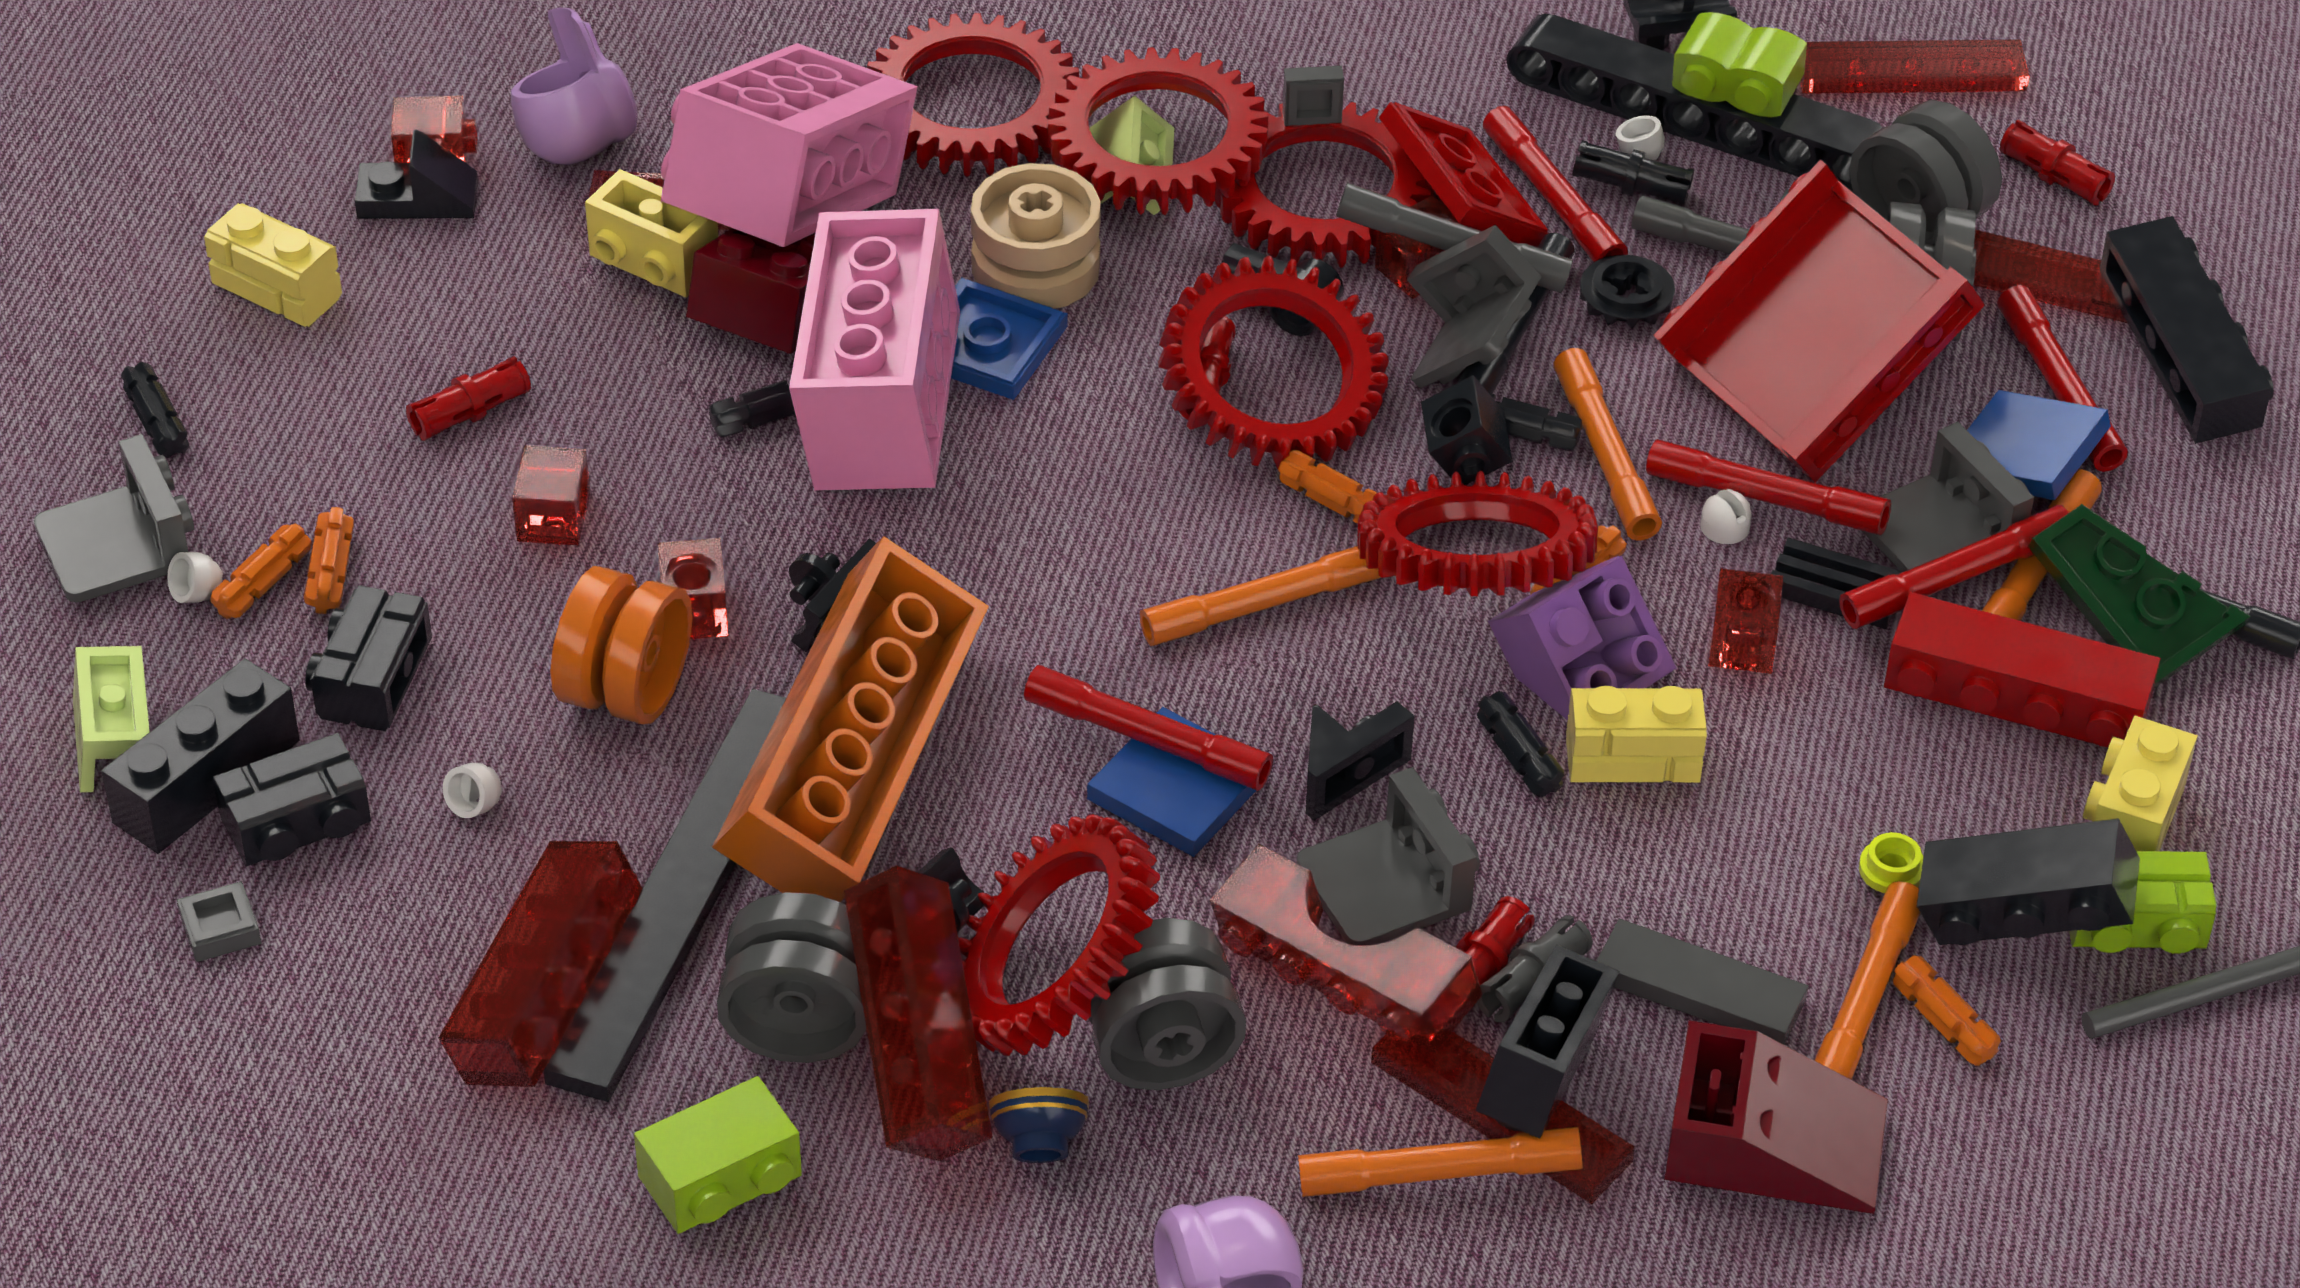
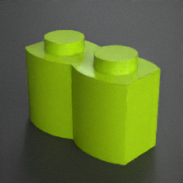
M1714 12L1700 13L1674 54L1672 86L1694 98L1709 102L1727 101L1734 107L1753 115L1763 117L1781 116L1804 75L1807 43L1800 37L1781 29L1771 27L1752 28L1745 22L1726 14Z

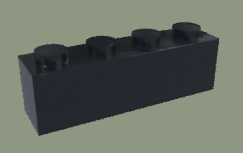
M2173 216L2108 231L2106 233L2099 272L2194 443L2197 444L2263 427L2268 402L2274 395L2271 375L2264 365H2258L2249 349L2245 329L2241 323L2233 321L2224 306L2221 288L2216 280L2208 278L2201 266L2198 250L2192 238L2184 236Z

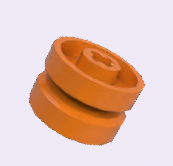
M592 566L586 571L569 595L559 620L553 644L550 674L552 691L557 699L561 702L586 709H598L605 703L610 714L614 717L638 724H652L663 713L672 698L684 668L692 627L691 599L686 590L657 581H645L638 588L631 574L603 566Z

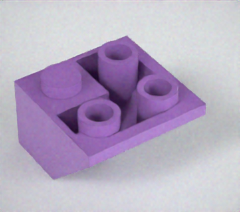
M1622 556L1613 557L1586 569L1584 572L1572 575V579L1569 581L1561 580L1554 583L1553 587H1545L1488 621L1515 677L1566 720H1568L1571 688H1597L1600 686L1647 688L1676 669L1672 657Z

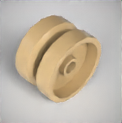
M1027 163L1004 168L987 177L973 193L971 205V234L973 236L971 260L972 274L975 281L1054 309L1066 307L1086 296L1098 281L1100 269L1099 232L1101 201L1094 186L1077 172L1053 164Z

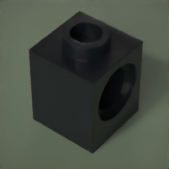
M1474 375L1421 401L1429 454L1450 478L1457 471L1461 476L1462 483L1467 485L1475 481L1479 471L1487 475L1513 462L1504 410Z

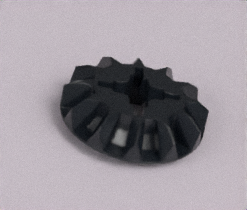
M1613 255L1599 259L1587 267L1581 277L1579 299L1587 303L1589 315H1604L1608 326L1616 321H1624L1633 329L1639 320L1649 324H1656L1660 314L1671 311L1675 295V284L1667 270L1652 260L1635 255ZM1633 285L1636 286V294L1631 293L1627 298L1618 296L1623 295L1627 290H1631Z

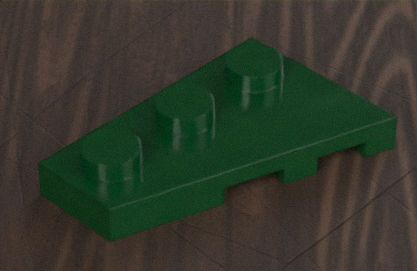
M2083 504L2033 537L2028 546L2106 644L2161 658L2154 688L2243 627L2251 617L2233 604L2228 608L2201 590L2202 583L2184 571L2177 574L2147 554L2146 546Z

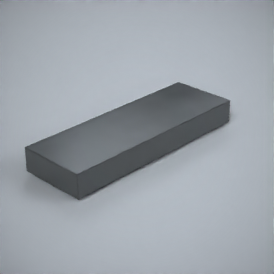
M1620 918L1597 959V962L1620 971L1614 988L1717 1025L1759 1031L1784 1045L1806 1002L1809 986Z

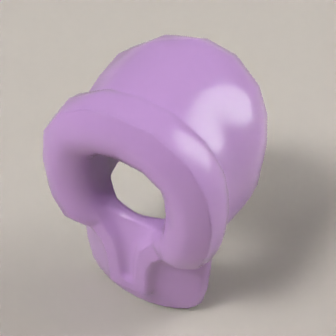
M559 7L549 10L548 18L560 53V59L552 65L531 73L514 85L511 90V106L516 127L525 145L538 157L551 164L570 165L591 158L612 143L626 140L636 130L638 114L634 96L625 74L619 65L604 57L591 25L582 21L576 11L566 7Z
M1231 1195L1205 1201L1194 1206L1181 1204L1163 1210L1157 1222L1153 1239V1259L1158 1288H1302L1303 1265L1299 1245L1287 1220L1267 1202L1252 1196Z

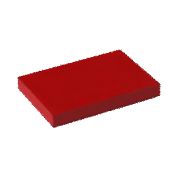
M1390 102L1379 119L1459 224L1480 231L1496 225L1510 241L1538 247L1543 237L1548 234L1547 227L1471 129L1397 102Z

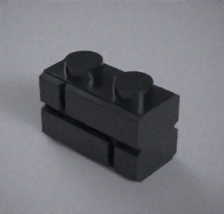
M358 585L357 589H354L345 609H334L328 625V644L323 654L315 652L310 657L306 669L305 685L307 690L313 692L315 711L322 720L348 725L351 721H355L359 727L386 732L394 720L432 639L428 603L421 596L394 592L392 596L383 589Z
M339 733L213 777L221 820L231 840L234 841L245 867L264 860L277 861L291 855L295 849L328 837H345L354 832L358 826L371 821L364 779L354 760L350 758L349 751Z

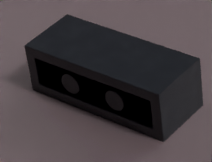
M244 658L101 770L112 823L155 853H161L218 807L213 783L214 776L287 751L300 741L291 687L248 659Z
M2119 818L1925 842L1917 908L1939 945H1968L1975 941L2010 937L2032 938L2046 933L2074 930L2096 931L2110 926L2133 924L2140 858Z
M1556 944L1499 1044L1475 1111L1495 1119L1507 1129L1523 1131L1540 1139L1596 1036L1620 971Z

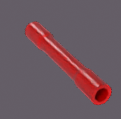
M1498 106L1491 110L1484 118V131L1507 159L1520 168L1569 227L1573 238L1590 259L1595 262L1608 256L1628 255L1627 246L1601 215L1593 212L1537 145L1536 138L1508 106Z
M2017 285L2004 291L1998 299L1997 306L2017 340L2028 350L2057 400L2098 408L2053 335L2050 322L2029 288ZM2111 422V427L2088 456L2094 467L2102 472L2116 469L2124 463L2128 456V449Z
M1656 439L1647 457L1646 472L1648 475L1697 488L1731 489L1747 498L1820 516L1830 523L1872 534L1882 535L1890 518V499L1840 486L1828 487L1713 457L1705 451Z
M2061 505L2054 506L2015 522L2002 532L1905 572L1890 574L1845 592L1839 598L1842 614L1846 622L1853 629H1858L1904 610L1910 592L1929 596L2016 559L2032 557L2034 554L2028 548L2032 538L2069 512Z
M1037 665L1030 673L1026 682L1024 699L1030 703L1074 720H1086L1199 764L1210 773L1259 791L1263 788L1270 775L1273 765V755L1223 735L1209 734L1100 692L1089 683L1045 666Z

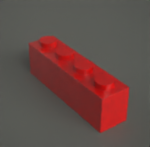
M1910 592L1891 643L1884 688L2108 748L2113 737L2125 739L2134 715L2146 718L2161 658Z

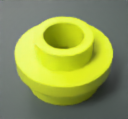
M1894 832L1884 833L1875 837L1862 851L1859 861V872L1867 885L1881 893H1885L1891 883L1898 881L1908 882L1919 887L1924 856L1917 842L1909 836Z

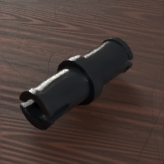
M1581 141L1578 149L1580 155L1576 156L1572 176L1621 187V193L1633 197L1636 191L1685 206L1688 198L1687 192L1691 188L1694 176V169H1684L1646 159L1645 152L1633 149L1632 154L1590 144L1588 141Z

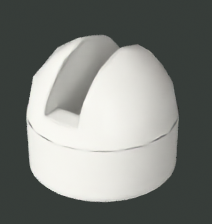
M1644 115L1631 118L1623 122L1616 130V137L1621 152L1632 154L1633 149L1645 152L1646 159L1656 161L1664 149L1665 136L1661 122L1654 116Z
M1731 489L1719 491L1716 495L1710 496L1703 506L1700 522L1701 531L1708 539L1720 544H1734L1742 541L1747 537L1750 530L1752 517L1750 504L1741 493Z
M179 552L174 555L169 564L168 587L172 597L177 602L199 603L210 599L212 591L222 583L223 572L219 565L206 554Z
M467 763L455 767L447 773L443 782V795L446 804L453 813L462 818H472L488 812L498 803L502 792L501 781L495 770L481 763Z

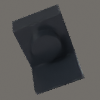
M414 129L409 163L389 161L360 163L355 195L357 219L474 218L478 186L477 171L426 134Z
M1396 701L1376 715H1368L1362 718L1353 729L1348 731L1319 705L1314 704L1312 706L1305 813L1315 821L1410 761L1412 757L1415 716Z

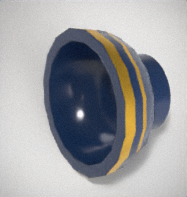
M1035 1087L1016 1089L995 1095L989 1100L992 1121L998 1133L1012 1143V1157L1015 1160L1027 1163H1049L1068 1157V1141L1073 1139L1083 1129L1088 1117L1089 1099L1088 1096L1079 1091L1065 1088Z

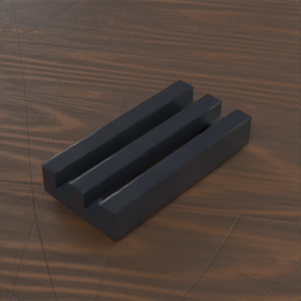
M1788 537L1784 545L1783 554L1780 553L1776 562V568L1772 570L1769 576L1767 594L1843 616L1839 603L1841 594L1884 576L1900 574L1902 571ZM1893 614L1869 625L1887 630Z

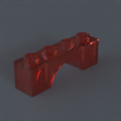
M1261 844L1254 848L1210 899L1219 926L1218 935L1231 951L1245 958L1252 954L1270 964L1280 977L1292 985L1301 986L1305 983L1325 995L1334 1007L1345 1014L1354 1015L1358 1012L1379 1025L1386 1035L1398 1043L1406 1045L1411 1041L1434 1054L1482 997L1472 956L1419 928H1415L1392 941L1376 945L1346 944L1324 934L1318 929L1323 907L1311 871Z

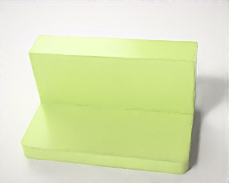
M1135 95L1089 128L1093 138L1103 149L1122 160L1150 166L1173 165L1175 128ZM1113 191L1105 194L1101 204L1113 196ZM1150 199L1146 205V210L1153 215L1160 212V208L1155 199Z
M142 646L75 647L73 710L80 793L94 792L95 759H116L149 733Z

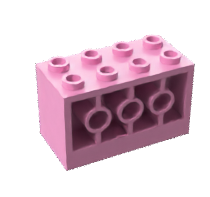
M796 43L682 88L671 110V121L674 124L670 149L666 153L661 166V177L664 180L661 201L776 245L786 247L816 233L819 212L862 211L896 195L918 86Z
M939 209L819 212L789 386L814 491L936 487L960 318V308Z

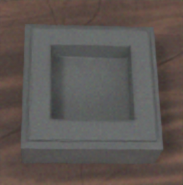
M1342 65L1284 68L1282 114L1285 126L1342 123L1344 91Z
M242 881L176 899L179 915L196 962L262 944L259 927Z

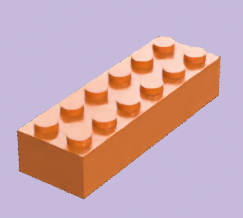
M883 536L848 573L712 848L782 893L817 894L841 902L860 884L989 606Z

